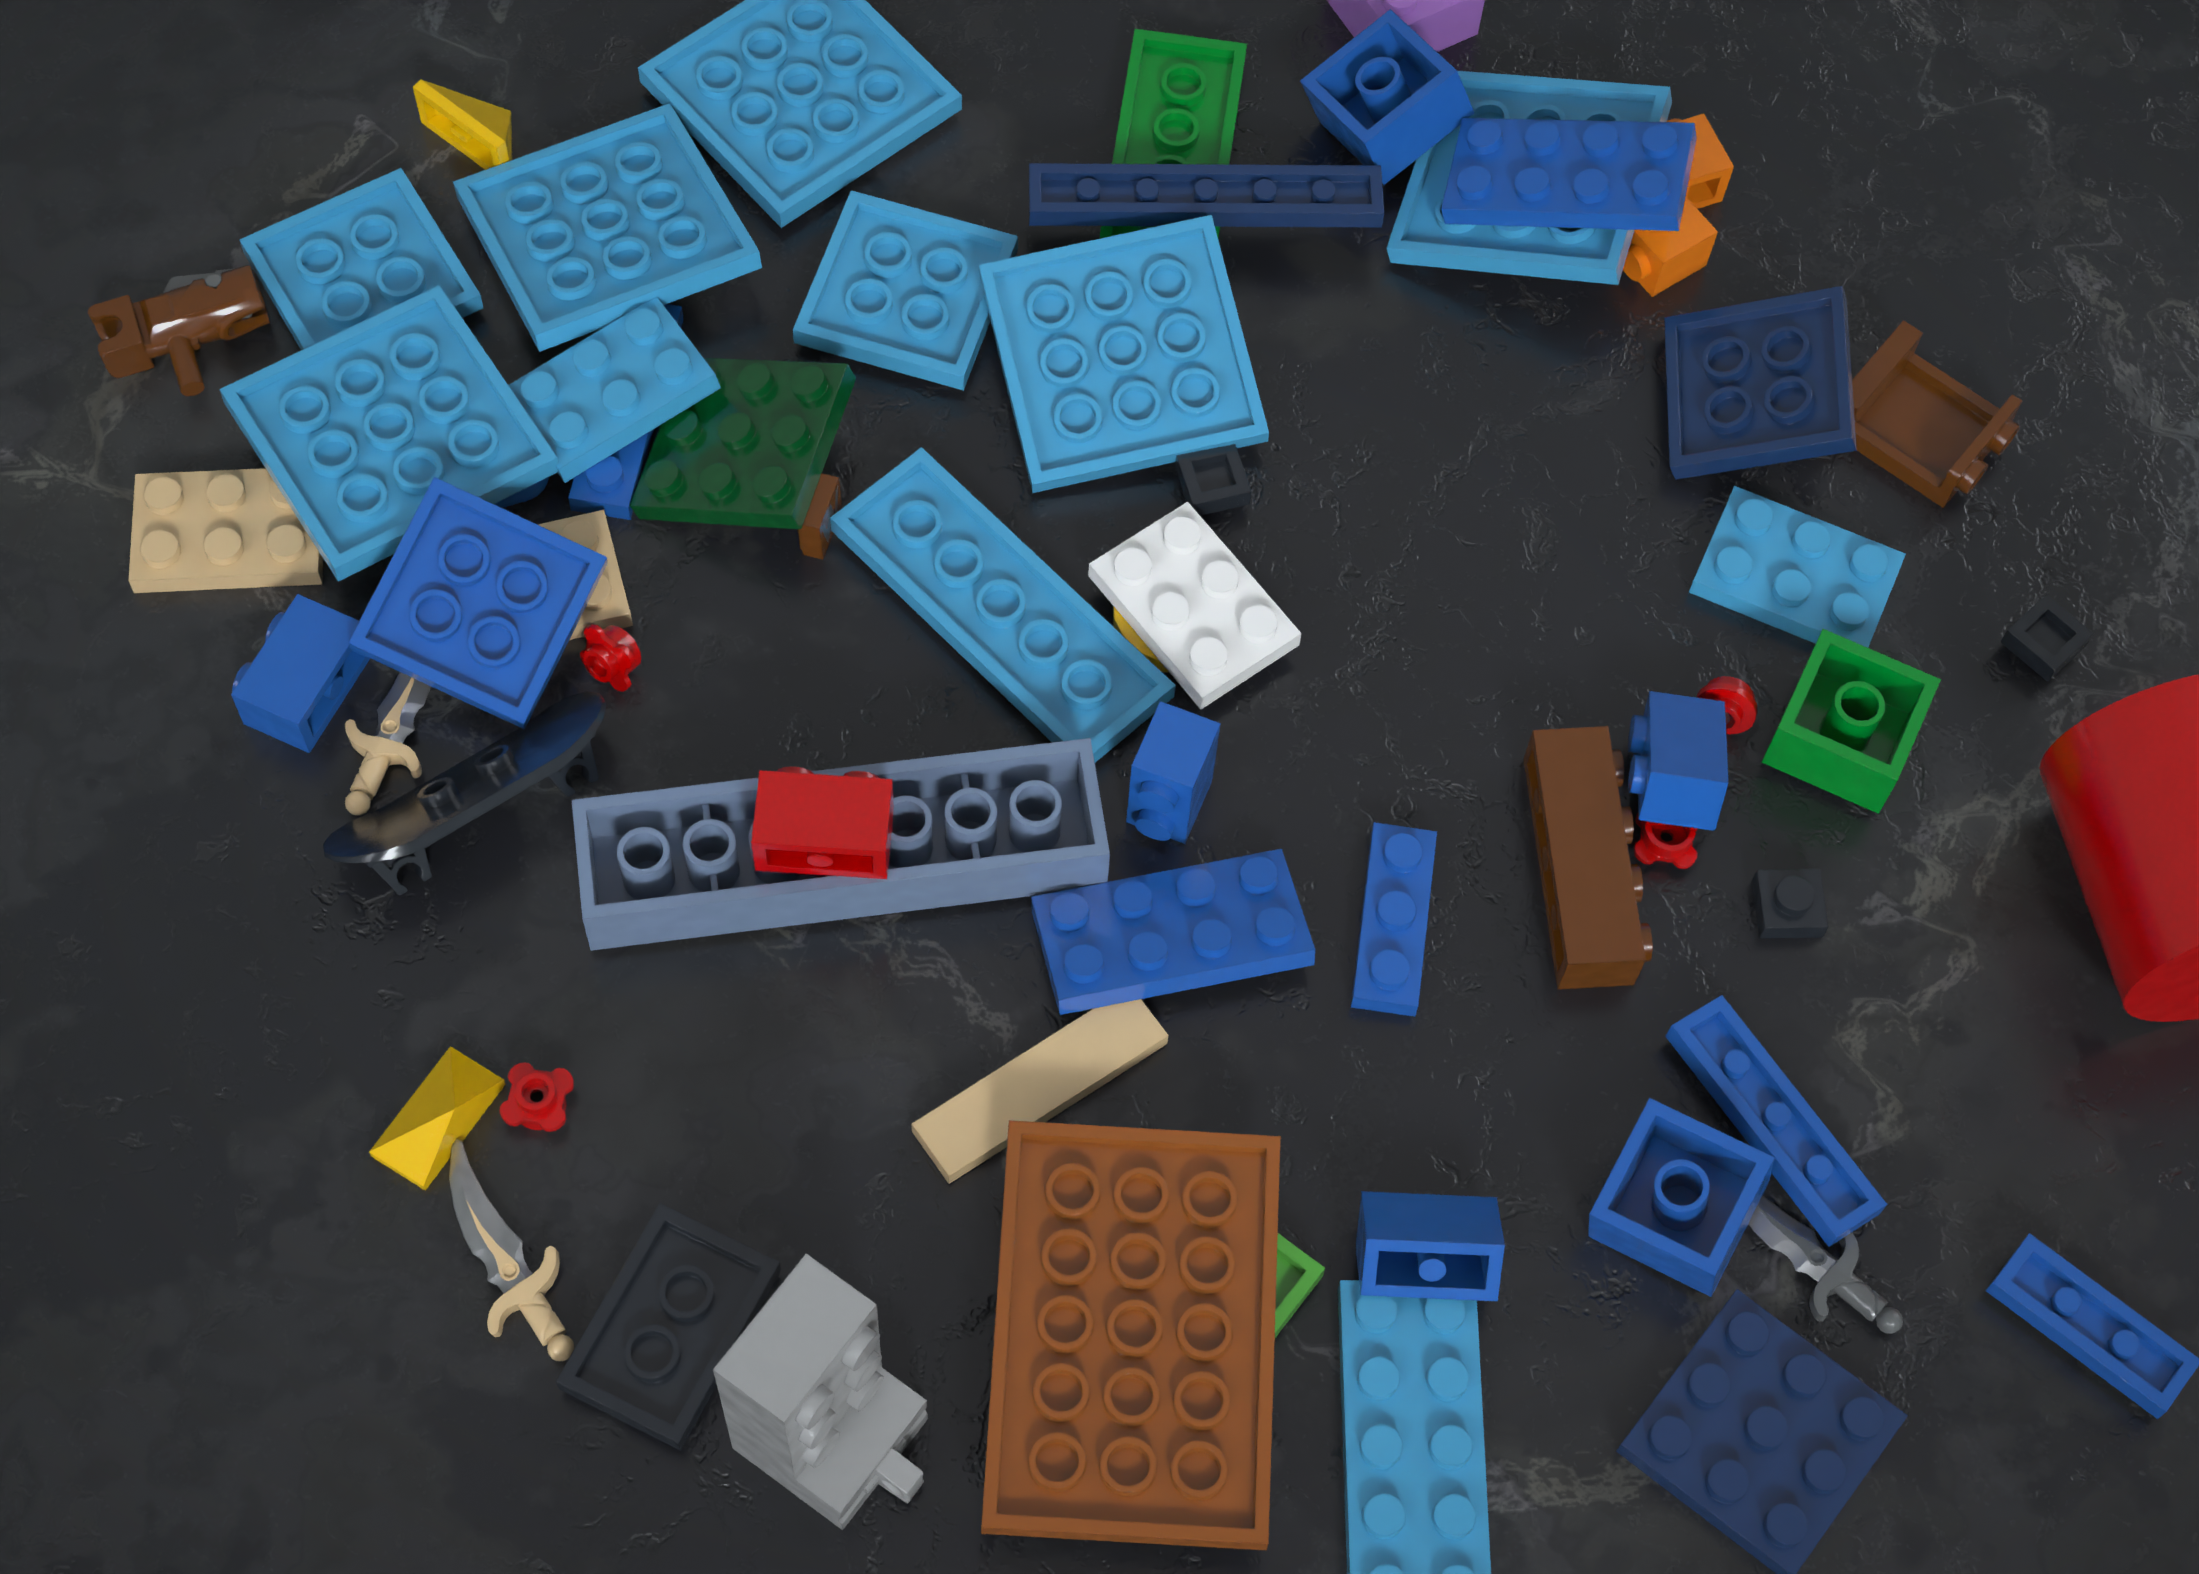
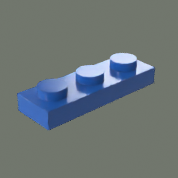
M1373 823L1351 1008L1416 1016L1419 1005L1437 831Z
M2030 1233L2020 1243L1985 1290L2156 1419H2159L2167 1412L2199 1366V1358Z

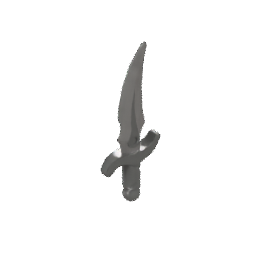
M1762 1195L1748 1225L1769 1247L1786 1255L1793 1263L1795 1271L1807 1273L1818 1282L1809 1300L1810 1310L1815 1320L1819 1322L1825 1320L1829 1313L1827 1297L1837 1294L1867 1320L1873 1322L1876 1319L1877 1327L1882 1332L1893 1334L1901 1329L1903 1317L1899 1310L1893 1307H1886L1889 1302L1853 1273L1859 1258L1858 1242L1853 1232L1839 1240L1841 1254L1840 1258L1837 1259L1822 1247L1814 1230L1789 1216Z

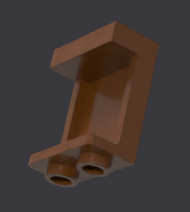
M1903 320L1852 380L1856 447L1858 452L1944 508L1958 490L1967 495L1972 491L1988 468V464L1983 460L1990 451L2000 456L2011 443L2020 429V425L2014 422L2013 419L2023 400L2012 394L1999 409L1915 354L1923 332Z

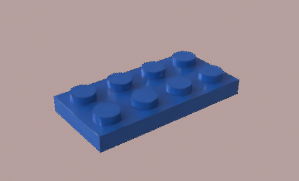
M1462 118L1441 207L1444 223L1679 231L1697 140L1695 123Z
M1282 849L1031 897L1032 915L1059 1015L1315 965V947Z

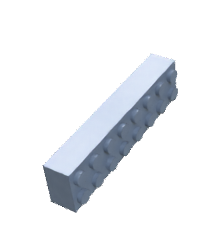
M1091 738L811 771L814 774L843 776L851 771H865L873 773L879 778L893 779L894 812L887 879L755 871L751 840L758 778L572 800L582 919L590 950L1036 896L1108 882L1110 851Z

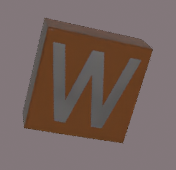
M821 474L802 529H798L800 548L803 555L822 560L825 557L833 536L830 517L842 509L839 477Z

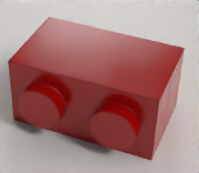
M793 766L783 767L777 771L759 770L751 840L755 871L887 879L894 812L893 779L879 778L877 775L865 771H851L843 776L814 774L808 769Z

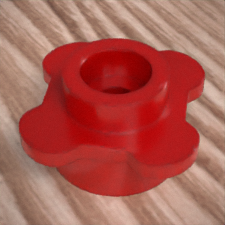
M595 624L589 625L584 629V636L587 640L586 648L580 652L583 664L587 671L598 681L610 682L611 686L617 691H626L631 687V680L628 674L641 663V652L637 643L628 632L618 626L609 625L602 629Z
M1637 813L1636 823L1641 829L1640 840L1634 846V855L1640 862L1647 865L1653 864L1655 861L1670 862L1679 869H1687L1695 863L1697 851L1693 848L1692 844L1698 830L1697 828L1638 820ZM1661 834H1670L1672 836V840L1668 842L1664 841L1661 838Z
M526 1062L513 1066L508 1073V1079L511 1083L509 1097L500 1106V1114L503 1121L510 1126L521 1124L531 1130L553 1132L560 1129L566 1122V1094L574 1088V1080L571 1073L564 1068H556L551 1072L536 1070L531 1064ZM541 1092L543 1099L539 1102H534L531 1100L532 1094Z

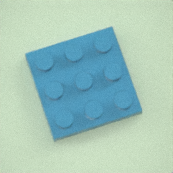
M402 168L240 239L244 255L301 350L438 285L441 286L462 318L483 309L479 291Z
M851 190L794 325V343L964 391L991 321L979 275V264L1015 257L1018 251V236Z

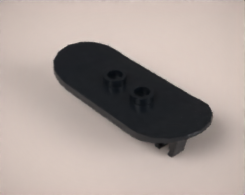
M586 691L571 695L551 705L531 719L525 729L519 728L384 807L346 823L331 833L323 843L324 856L335 862L365 863L369 868L372 867L399 895L404 894L408 890L397 879L399 868L406 863H415V872L423 881L431 878L432 875L425 848L546 777L567 797L573 795L576 792L567 784L565 778L568 769L574 765L582 766V775L590 783L597 781L599 776L590 740L596 736L595 733L604 718L606 703L599 693Z

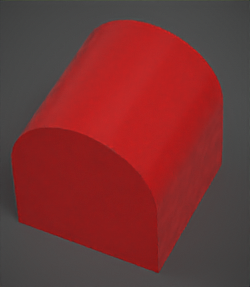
M2199 674L2137 692L2091 714L2067 730L2048 748L2039 767L2043 784L2123 1007L2129 1015L2146 1021L2173 1022L2199 1019Z

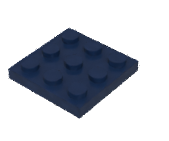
M1843 286L1664 317L1670 469L1675 480L1857 451L1847 298Z
M1736 1289L1616 1452L1776 1574H1796L1908 1415Z

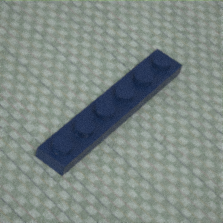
M1029 163V226H1161L1212 215L1215 227L1382 228L1384 218L1381 165Z

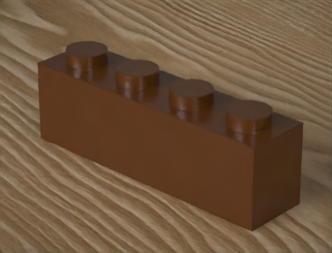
M1608 726L1533 730L1523 759L1557 989L1634 985L1644 963L1651 961L1653 943L1649 924L1640 923L1637 902L1642 900L1643 879L1639 864H1630L1627 844L1632 843L1634 827L1630 807L1621 806L1618 787H1622L1624 782L1622 752L1620 749H1612Z

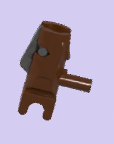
M250 264L234 269L216 270L215 273L172 277L162 294L135 303L132 302L129 295L92 305L88 309V315L102 340L98 345L99 354L112 377L122 378L154 368L152 358L170 354L180 392L185 396L198 395L205 388L194 351L200 349V344L220 339L232 340L270 323L257 279L255 280Z

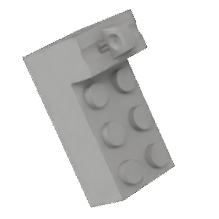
M805 1254L715 1366L713 1372L732 1448L843 1530L878 1484L905 1503H909L924 1483L923 1471L901 1454L928 1420V1414L925 1410L927 1408V1400L882 1368L877 1304L808 1254Z

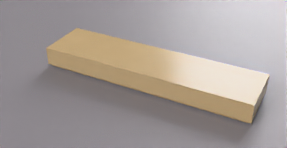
M1142 999L1094 1008L913 1122L912 1133L948 1184H950L1007 1147L1009 1120L1047 1122L1167 1045L1169 1035Z

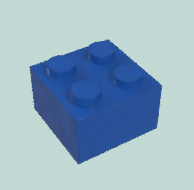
M1391 9L1300 80L1319 122L1363 165H1381L1383 185L1461 125L1462 118H1469L1474 114L1458 71Z
M1649 1098L1589 1214L1588 1237L1712 1297L1770 1181L1775 1157Z

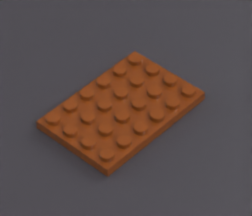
M1009 1120L981 1534L1267 1550L1269 1544L1281 1136Z

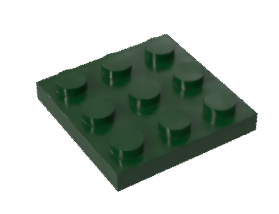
M704 358L716 374L721 388L661 424L631 500L630 507L638 518L643 520L802 529L856 381L848 364Z

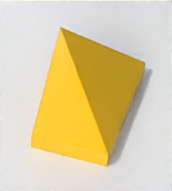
M419 80L413 86L422 124L485 170L512 160L510 110L424 80Z
M450 1046L369 1151L371 1157L426 1191L451 1158V1146L454 1141L458 1139L463 1142L506 1085L504 1079Z

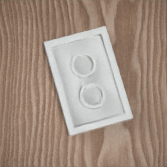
M1189 502L1184 503L1089 563L1088 576L1200 709H1203L1300 644L1302 633Z

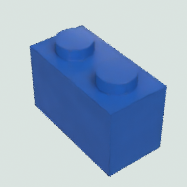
M297 594L286 612L278 613L271 621L266 633L265 644L253 662L245 663L234 679L231 696L243 724L310 753L370 660L369 657L351 650L348 644L359 620Z
M1649 691L1644 715L1632 716L1628 735V752L1638 753V755H1633L1628 779V792L1638 794V820L1715 831L1729 783L1725 702Z
M1159 702L1131 766L1127 823L1135 825L1138 831L1149 838L1160 841L1173 839L1186 844L1212 783L1221 723L1167 703Z
M1361 1191L1356 1238L1360 1295L1498 1301L1505 1243L1497 1197Z

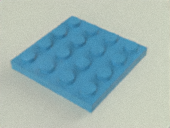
M744 0L638 67L640 83L662 105L669 103L672 105L685 129L781 228L962 110V95L866 0Z
M1458 71L1474 110V114L1469 118L1667 122L1672 105L1671 90L1668 86ZM1461 125L1416 159L1387 245L1390 263L1613 285L1619 284L1634 230L1445 224L1441 207Z
M670 103L453 181L458 201L539 352L604 328L656 297L665 305L762 268L760 252Z
M1212 215L979 264V275L1032 493L1172 463L1176 461V455L1232 444H1235L1236 448L1268 442L1269 430Z
M440 285L220 389L225 406L338 582L395 553L434 477L495 504L558 472L556 465L559 464L558 457Z

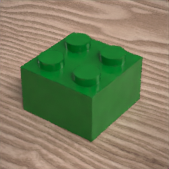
M1822 629L1762 763L1879 814L1899 779L1941 679L1826 629Z

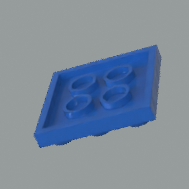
M434 477L348 642L349 647L353 651L525 729L607 566V557Z

